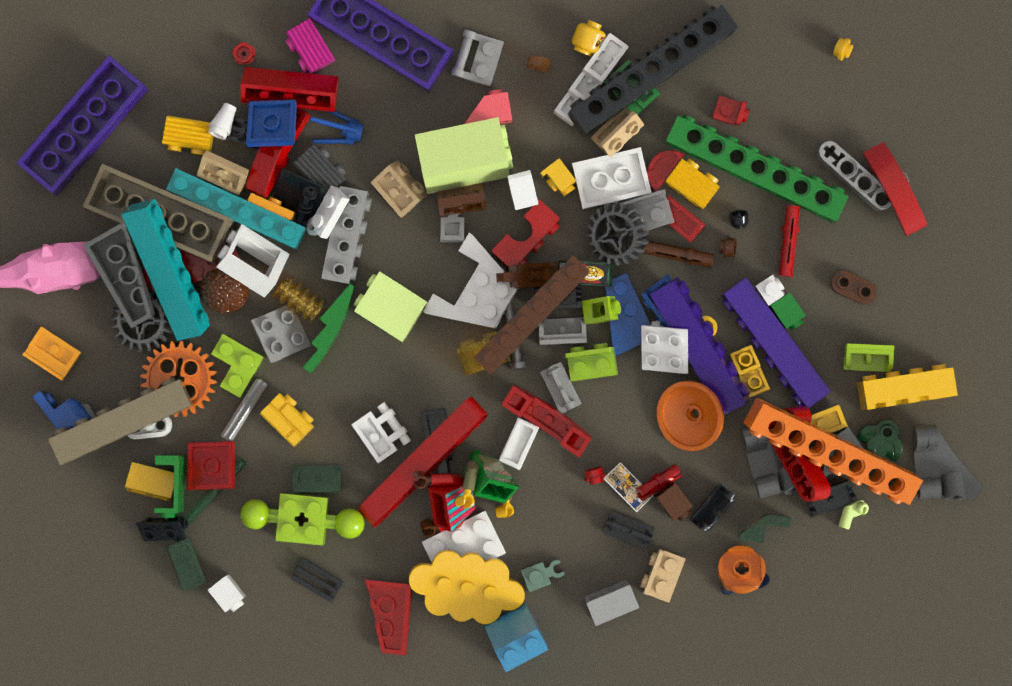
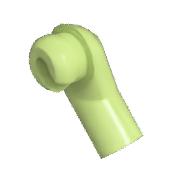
M856 500L845 505L838 526L850 529L854 517L861 514L865 515L868 512V504L862 500Z

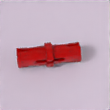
M673 464L662 473L654 474L649 481L635 488V491L638 492L636 493L642 501H645L658 491H664L666 486L682 477L680 469Z

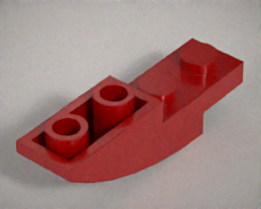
M297 108L295 142L311 117L308 112ZM293 145L259 147L249 173L246 189L267 198L280 177L282 168H285L290 160L287 155Z

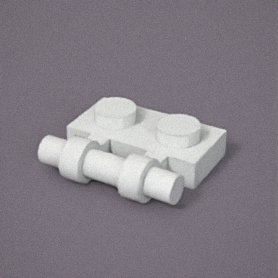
M385 402L377 407L382 414L377 419L370 411L351 424L377 463H380L398 450L393 444L398 438L403 446L411 441L407 435V429L405 426L402 427L394 416L396 413L392 408L389 409ZM385 421L394 431L390 436L387 435L381 426Z

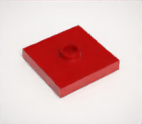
M234 441L187 443V490L235 489Z

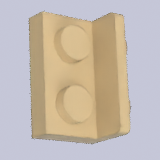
M206 150L202 156L197 176L234 194L240 195L247 184L249 170Z
M395 161L388 165L370 183L402 218L428 195L423 185L415 181L409 174V169L403 163Z
M660 548L657 553L653 552L648 564L652 566L649 575L644 574L640 587L644 588L642 593L669 603L686 558Z

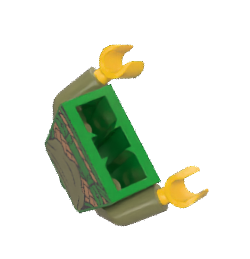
M480 450L472 451L469 454L470 462L463 470L465 474L462 488L464 495L456 498V506L464 505L463 509L473 506L475 502L471 494L473 492L474 496L503 503V505L497 506L495 509L498 518L512 516L514 508L510 504V500H512V495L519 488L518 484L500 460L485 456Z

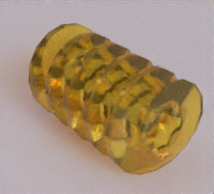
M294 276L285 279L272 297L276 298L280 295L279 303L281 304L288 301L286 308L289 310L296 306L294 314L298 315L303 312L302 320L305 321L311 317L309 325H312L323 310L325 299L323 298L317 302V293L308 296L310 288L308 287L302 291V282L293 285Z

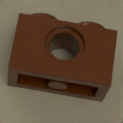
M672 482L664 491L654 496L668 516L674 521L676 519L682 521L691 514L689 509L693 505L676 483Z

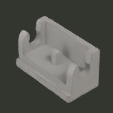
M584 317L545 319L538 326L539 345L587 343Z
M627 579L584 596L595 626L639 608Z

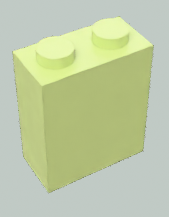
M379 271L378 275L373 274L367 282L366 286L369 289L365 295L360 294L353 304L356 307L354 312L403 342L428 302Z

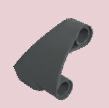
M936 425L914 427L915 473L923 480L917 491L918 499L945 498L948 501L975 499L983 485L955 455Z
M747 426L741 427L743 442L759 499L780 493L787 495L798 493L772 444L768 441V437L762 435L761 438H758L748 432L749 428Z

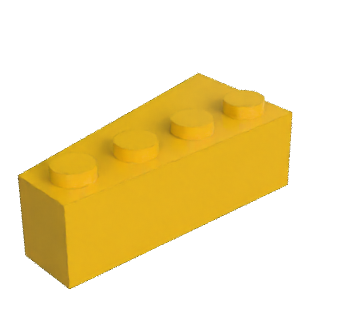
M946 364L932 366V371L923 372V367L908 369L909 374L900 375L899 371L885 373L886 378L877 379L876 375L863 376L861 382H856L860 409L870 410L895 406L897 404L958 396L953 367L946 368Z

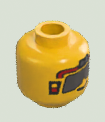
M591 20L587 24L579 23L571 39L572 44L575 46L574 50L590 57L591 54H595L600 49L606 36L600 30L602 25Z

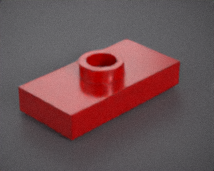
M668 195L667 200L669 201L675 221L668 225L692 243L706 224Z

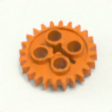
M171 341L169 349L165 344H162V352L156 349L153 350L155 358L147 356L150 365H142L147 370V374L140 375V377L146 379V382L140 386L153 387L154 391L161 388L162 382L178 376V360L182 358L180 376L185 379L183 382L185 388L188 385H192L196 392L194 397L190 398L193 406L181 411L183 416L187 417L189 409L193 414H196V406L204 409L205 406L202 401H211L207 394L208 392H216L211 388V384H217L218 381L211 379V376L217 374V371H210V367L214 365V362H206L209 354L201 356V347L193 351V343H190L185 348L184 341H180L178 347H176L174 341ZM166 360H171L174 364V369L170 373H166L162 367ZM189 362L197 364V372L193 375H189L186 371V366ZM179 412L174 414V417H178Z

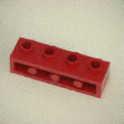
M251 67L244 68L241 80V103H249V101L296 100L297 108L335 112L338 97V76Z

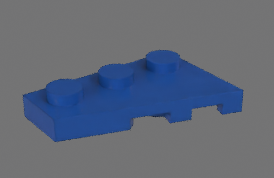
M626 273L605 284L606 296H615V300H618L621 305V313L618 314V320L609 321L612 347L615 348L616 356L642 344L641 325H651Z

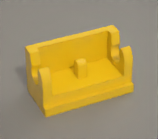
M132 462L125 488L129 492L173 502L174 472Z

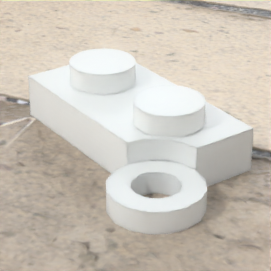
M330 186L317 212L309 219L307 223L309 235H319L321 238L328 239L349 201L347 196L338 187Z

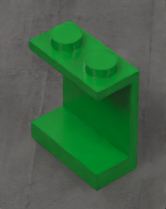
M155 455V465H174L173 507L154 508V513H160L161 518L178 517V513L184 512L185 455Z

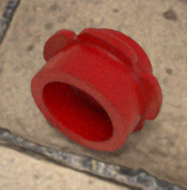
M247 42L239 43L232 51V55L235 57L234 61L239 65L251 64L256 54L254 47L249 46Z
M602 467L591 468L584 471L586 477L584 481H589L590 485L598 484L604 481L603 477L607 474L603 472Z

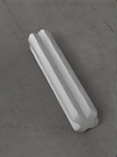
M259 378L254 381L221 433L222 438L227 441H233L266 389V382Z

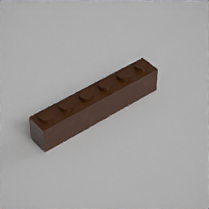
M572 255L473 359L491 375L579 285L590 271Z

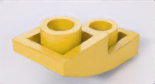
M752 345L730 354L732 362L737 368L740 382H744L750 391V398L770 390Z

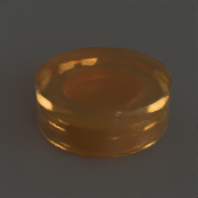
M540 56L528 58L527 68L538 72L550 71L551 61Z

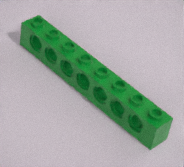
M677 116L664 144L795 206H800L801 209L833 224L838 221L849 197L844 194L845 190L835 185H832L830 188L824 185V180L811 175L809 178L801 174V169L793 165H789L788 168L780 164L781 160L772 155L765 157L759 154V149L751 145L746 147L737 144L739 140L732 136L726 135L722 137L716 134L717 130L711 126L704 125V127L695 124L696 120L690 116ZM689 132H696L700 137L699 142H689L687 134ZM709 143H719L721 151L717 154L710 152L708 148ZM730 153H740L742 156L741 163H733L730 160ZM753 162H760L763 166V172L760 174L754 173L751 169V164ZM774 172H781L784 175V182L782 184H777L773 181L772 176ZM795 182H802L805 185L806 190L804 194L795 192ZM817 192H823L826 195L827 201L825 204H819L816 201L815 195Z

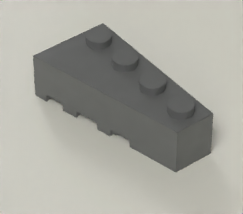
M125 222L83 244L130 328L154 316L155 312L137 249Z

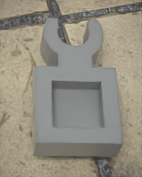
M461 213L441 217V242H464L465 220L464 217H458Z

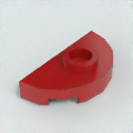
M667 150L658 153L651 160L647 168L649 184L655 192L660 189L685 154L677 150Z

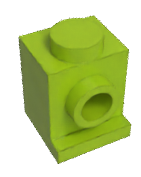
M615 296L582 301L585 324H598L618 320V314L621 313V305L618 300H615Z

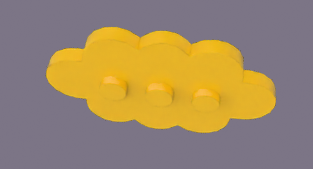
M444 549L434 556L432 564H417L409 573L411 589L418 594L424 595L425 606L431 614L443 616L449 613L452 618L459 622H465L473 617L481 624L493 623L499 618L502 610H515L522 605L525 599L522 585L516 580L509 579V570L502 560L490 558L484 561L475 552H468L460 556L454 550Z

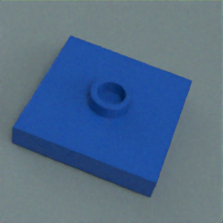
M296 100L249 101L247 147L294 145L297 114Z

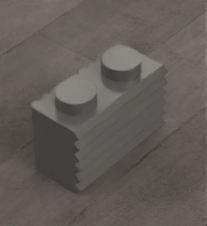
M313 144L293 164L308 180L326 187L323 194L324 197L330 186L339 188L347 181L344 177L346 172L338 163L333 166L328 160L330 154L322 146L317 148Z

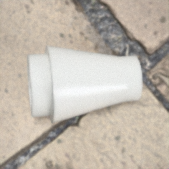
M224 103L208 125L210 127L208 133L218 139L226 140V137L231 134L237 108L231 104Z

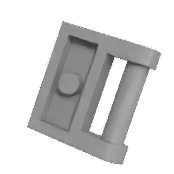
M464 29L462 34L464 39L455 68L452 67L450 75L491 87L504 41ZM472 41H475L479 45L469 73L464 71Z

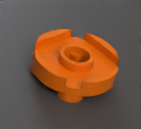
M734 546L730 548L720 558L718 564V577L726 590L740 594L757 590L766 572L764 559L748 546ZM740 564L745 569H748V572H745L744 575H740L735 570Z

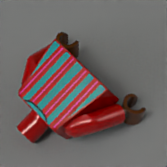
M415 471L413 473L414 478L421 479L420 481L413 482L418 489H423L428 484H431L428 487L433 522L430 519H424L420 522L424 535L432 537L437 530L440 532H452L454 529L461 527L465 519L476 507L475 502L473 506L467 509H463L464 505L457 507L455 504L456 498L464 495V490L462 489L464 478L459 474H431L430 477H426L422 471Z

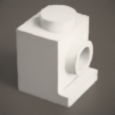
M774 275L754 286L767 306L785 295L782 283Z

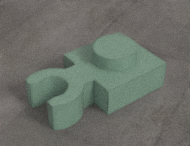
M560 559L553 560L546 568L542 561L521 569L529 592L550 585L549 577L560 578L565 575L564 571L556 573L553 570L556 564L561 563Z

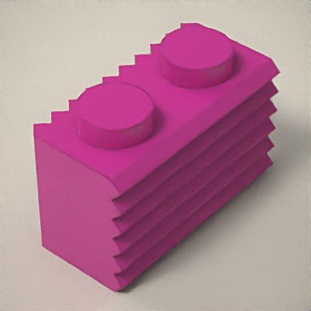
M310 18L286 32L289 38L285 41L292 52L297 50L301 58L297 61L304 73L309 70L311 74H315L335 62V58Z

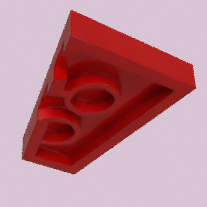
M366 579V587L370 595V604L375 617V627L381 653L406 655L412 599L410 584Z

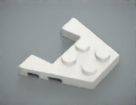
M468 233L459 252L475 260L479 265L455 305L433 294L423 312L428 315L496 328L519 288H510L509 282L497 283L496 273H505V271L471 233Z

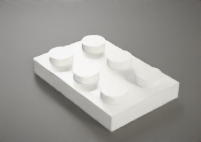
M641 147L615 153L612 157L605 155L572 163L582 210L652 193Z
M486 511L465 520L461 527L454 529L452 532L443 531L422 541L431 562L434 556L444 549L454 550L460 556L468 552H475L484 561L490 558H497L506 553Z

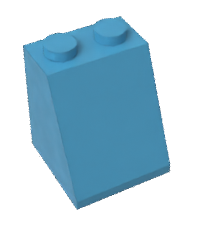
M526 603L500 616L495 622L484 625L505 672L548 650V645Z

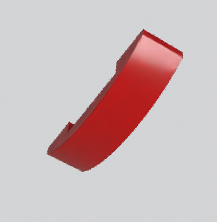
M882 142L863 152L862 154L872 173H875L896 213L895 217L905 236L927 226L918 201L886 144Z
M513 385L501 404L521 418L523 416L560 441L561 446L577 457L582 455L592 439L583 428L558 409L516 385Z

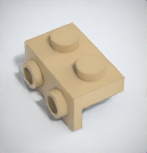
M625 108L609 119L591 137V140L609 157H612L633 135L639 132L644 124L634 111L631 112L628 108Z

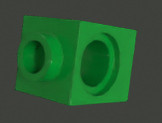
M790 292L768 306L784 329L790 327L791 330H794L803 324L801 319L806 315Z

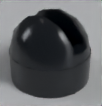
M746 210L730 212L731 226L736 229H740V226L745 228L749 220L748 212Z

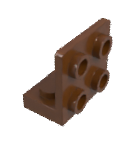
M482 183L436 192L440 216L486 209Z

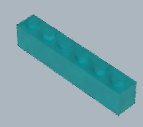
M175 168L166 188L172 194L227 216L236 223L243 224L247 228L295 250H298L307 230L295 222Z
M156 199L130 205L121 215L176 340L201 336L210 326L209 317L204 312L199 294L194 289L191 276L182 261L181 253L173 241L172 232L166 225L162 209L158 206Z

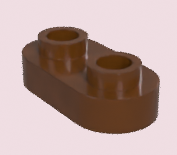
M839 271L831 278L833 291L859 304H868L876 298L877 290L875 285L848 271ZM841 278L847 280L848 284L846 287L840 285ZM862 288H867L869 290V295L867 297H864L861 294Z

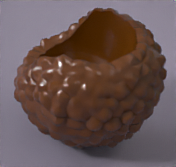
M220 269L209 271L203 277L200 284L202 302L209 309L217 313L229 314L235 312L245 305L249 297L250 288Z

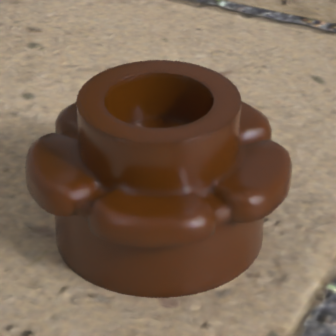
M727 235L726 239L720 242V254H724V258L735 257L737 239L730 238Z

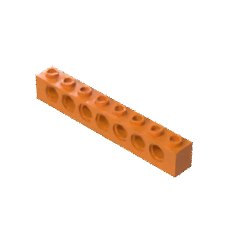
M758 397L743 422L749 428L748 432L758 438H761L762 435L770 438L768 441L779 448L782 445L789 447L788 451L798 457H802V455L808 456L811 463L819 467L822 464L829 466L828 470L838 476L845 474L849 476L848 479L859 486L864 483L869 486L868 489L878 495H881L883 492L888 495V499L897 504L904 502L910 505L923 482L916 473ZM772 421H777L774 428L768 429ZM797 430L796 435L793 438L789 439V434L792 431ZM813 440H817L816 445L809 448V444ZM833 450H837L836 454L833 457L829 458L830 452ZM856 459V463L849 467V463ZM872 469H876L875 473L869 476V472ZM895 478V482L888 486L889 481Z

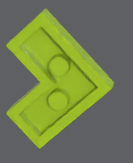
M222 334L211 355L231 365L220 387L241 398L264 357Z

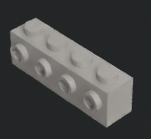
M340 186L339 189L347 196L349 201L330 233L321 279L349 285L351 280L356 281L358 267L354 265L356 257H361L363 244H360L359 240L360 235H365L367 221L364 220L365 211H370L372 198L368 197V191Z

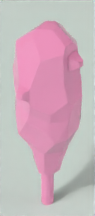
M87 242L43 244L41 248L22 253L14 260L0 266V288H21L36 294L70 288L78 290L80 286L94 282L100 277V274L83 246Z

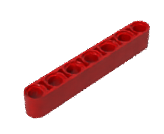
M473 397L466 399L359 506L358 511L373 528L381 524L417 488L413 482L420 481L421 479L414 478L413 473L415 471H422L428 477L487 418L488 413Z

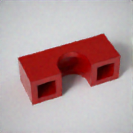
M540 199L538 200V205H534L523 216L532 228V234L529 239L519 242L506 234L491 251L507 268L517 264H526L528 260L525 257L531 251L536 253L544 244L541 240L547 233L552 236L560 227L558 224L560 218Z

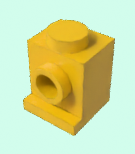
M560 158L540 172L542 178L546 176L549 178L546 182L554 192L558 190L564 197L575 189L573 185L576 183V179Z

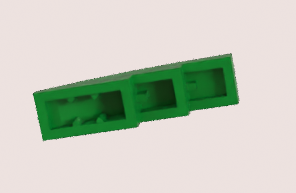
M351 283L320 318L326 326L311 343L318 350L303 366L310 374L314 372L327 355L342 328L355 291V287Z

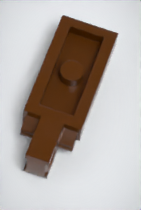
M557 262L508 266L509 272L496 273L497 283L509 282L510 288L540 287L558 271Z

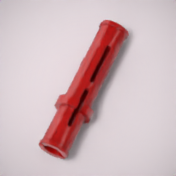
M786 205L784 226L781 227L783 239L778 276L793 277L797 233H800V228H798L800 206Z

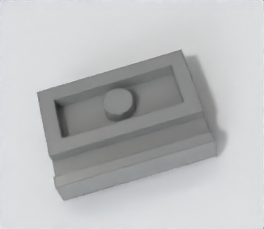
M665 190L619 203L620 207L623 203H628V210L631 207H635V215L643 214V217L639 219L641 223L647 222L643 230L649 231L675 222ZM624 219L625 225L630 226V224Z

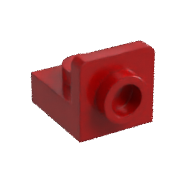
M719 95L712 119L739 127L741 122H746L750 109L746 108L747 102L745 101L739 102Z

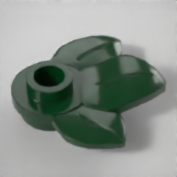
M883 419L877 425L868 424L860 430L857 436L859 440L867 443L866 450L882 458L887 455L891 460L896 461L902 453L903 444L898 437L899 427L891 419ZM890 428L892 432L889 435H885L883 430Z

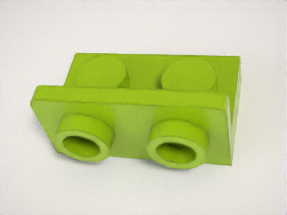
M607 343L593 345V350L586 351L584 346L570 348L571 353H565V358L568 359L570 381L618 375L615 348L608 347Z

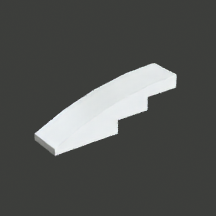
M609 33L600 49L589 60L553 113L570 126H573V122L567 115L571 110L570 105L579 98H582L584 101L590 96L589 92L598 85L602 86L629 46Z

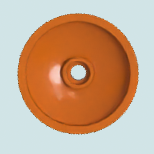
M696 381L675 383L664 391L657 405L659 428L664 437L679 449L686 451L702 450L713 444L722 431L724 414L721 403L715 393L702 383ZM694 409L698 410L699 416L694 414Z

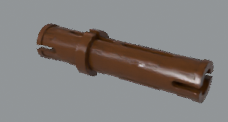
M648 240V244L644 245V255L684 262L688 266L694 264L712 269L715 256L713 253L697 251L693 247L688 249Z

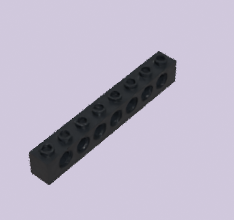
M721 5L718 8L710 7L702 13L704 17L698 22L695 19L691 20L684 26L685 31L679 35L674 32L665 39L666 44L659 48L656 45L646 52V58L641 61L637 58L628 64L626 72L621 74L618 71L608 79L610 83L604 87L598 85L592 89L587 99L583 101L582 98H579L570 105L571 110L567 115L583 138L732 35L738 29V26L724 6ZM703 25L711 26L713 34H706L703 31ZM684 39H692L695 47H687L684 44ZM665 52H673L676 60L669 61L665 57ZM646 65H654L657 68V73H648ZM627 78H635L638 81V86L630 87L627 84ZM608 91H616L619 94V100H611L608 97ZM590 104H597L600 107V113H591L588 106Z

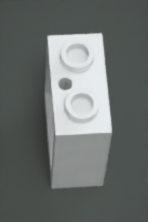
M241 224L236 231L232 229L225 242L228 245H224L217 256L221 258L217 268L265 298L276 285L289 257V253ZM236 245L267 264L269 267L266 274L264 275L232 255Z

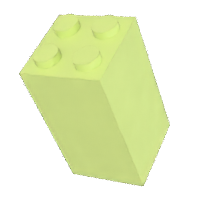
M499 117L415 134L427 194L499 180L510 175L509 169L513 168L512 155L508 145L505 124L500 125Z

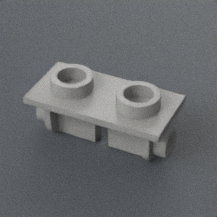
M561 362L540 372L560 412L564 413L582 404Z

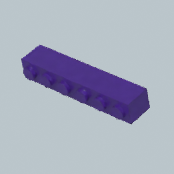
M676 277L654 289L650 296L670 328L688 329V360L702 384L710 388L718 397L723 414L725 415L746 404L750 398V391L744 382H740L737 376V368L733 362H729L724 355L726 351L720 341L717 342L714 338L711 324L708 321L705 322L702 318V310L696 301H692L689 296L690 290L685 281H681L679 277Z
M747 277L722 294L724 298L722 303L729 312L734 311L738 317L736 322L743 331L748 330L751 334V343L757 350L762 349L765 353V362L771 369L776 368L780 374L778 376L779 381L785 388L790 387L794 393L792 398L798 406L809 408L831 392Z

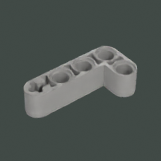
M827 141L818 148L816 155L819 162L873 210L884 211L891 206L879 181L837 143ZM831 148L833 150L832 156L826 158L824 156L825 150ZM841 156L842 159L839 160L834 166L832 163L835 161V159ZM842 163H848L851 166L850 174L846 175L841 172L840 165ZM903 172V174H904L906 180H907L908 183H909V178H908V176L906 175V173ZM860 178H864L869 182L868 190L859 188L858 180ZM877 194H882L886 197L885 206H880L876 203Z

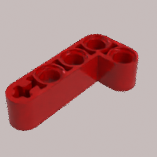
M798 406L783 409L811 423L812 414L808 407ZM772 421L768 429L774 428L777 421ZM794 430L789 434V439L793 438L796 435L797 430ZM772 444L803 501L825 500L830 496L831 487L826 476L819 466L809 461L810 457L805 455L798 457L788 451L789 447L782 445L779 448Z

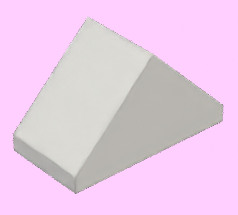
M530 170L507 176L515 210L538 205Z

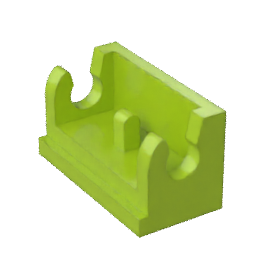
M844 344L843 370L891 372V369H893V345Z

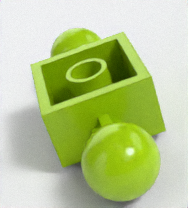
M280 493L279 509H269L268 505L262 500L252 499L247 501L240 511L242 523L250 529H261L267 523H276L275 541L324 545L326 528L336 529L337 533L343 538L352 539L358 537L365 526L362 514L355 509H344L337 515L328 514L330 497ZM301 512L309 519L303 525H300V521H297V516H300Z

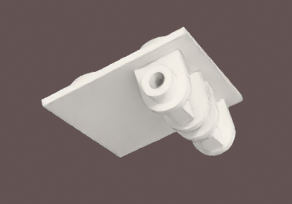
M652 321L650 326L641 325L642 370L688 374V329L663 327L660 321Z

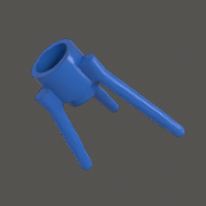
M337 111L326 112L346 121L344 125L310 117L312 122L343 130L342 136L346 137L312 139V143H346L353 145L354 141L360 142L364 124L358 123L359 120L350 118Z

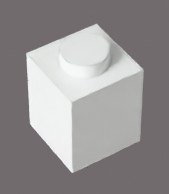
M229 574L208 589L224 612H227L229 609L234 612L244 604L242 599L246 595Z

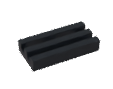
M305 558L301 559L291 576L292 580L329 602H332L343 583L342 580ZM306 565L336 583V586L333 587L304 570L303 566ZM301 573L331 591V594L325 593L298 577V574Z

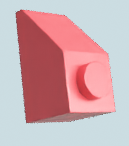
M502 89L489 91V95L482 98L465 124L499 117L500 125L512 123L508 92L503 93Z

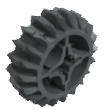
M614 202L612 206L608 203L604 205V209L598 208L596 210L597 215L594 214L590 217L594 223L587 224V227L592 232H588L585 235L586 237H592V241L588 242V246H595L592 254L600 253L599 260L603 261L607 258L608 265L613 264L614 261L616 266L622 265L623 262L627 265L631 263V259L637 260L639 258L638 253L641 254L645 251L642 245H646L649 242L643 238V236L649 235V231L643 230L647 222L641 223L639 220L643 217V214L635 215V207H631L628 210V203H623L620 207L619 202ZM616 216L624 218L630 226L623 225ZM607 219V232L602 236L603 224ZM615 231H626L625 233H622L621 236L610 237V235L615 234ZM633 232V241L628 249V236ZM605 242L612 243L619 252L610 249Z
M153 290L150 291L149 295L152 304L159 311L160 318L151 317L149 320H153V322L147 321V323L142 324V327L139 326L140 324L136 325L137 339L131 337L126 331L124 323H127L121 310L112 307V311L118 314L117 317L110 316L111 321H117V324L112 325L110 328L111 330L119 329V332L114 337L116 339L124 337L120 342L122 346L130 342L129 350H133L137 344L138 352H143L144 345L147 351H152L151 343L159 348L161 347L158 341L159 338L165 342L168 340L163 333H172L171 329L166 328L169 321L158 297L154 299L156 292ZM160 325L152 337L145 339L147 329L150 326Z

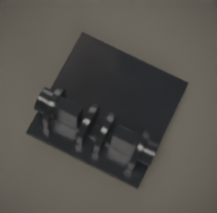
M282 168L273 198L281 201V206L296 212V223L304 225L317 212L326 187Z

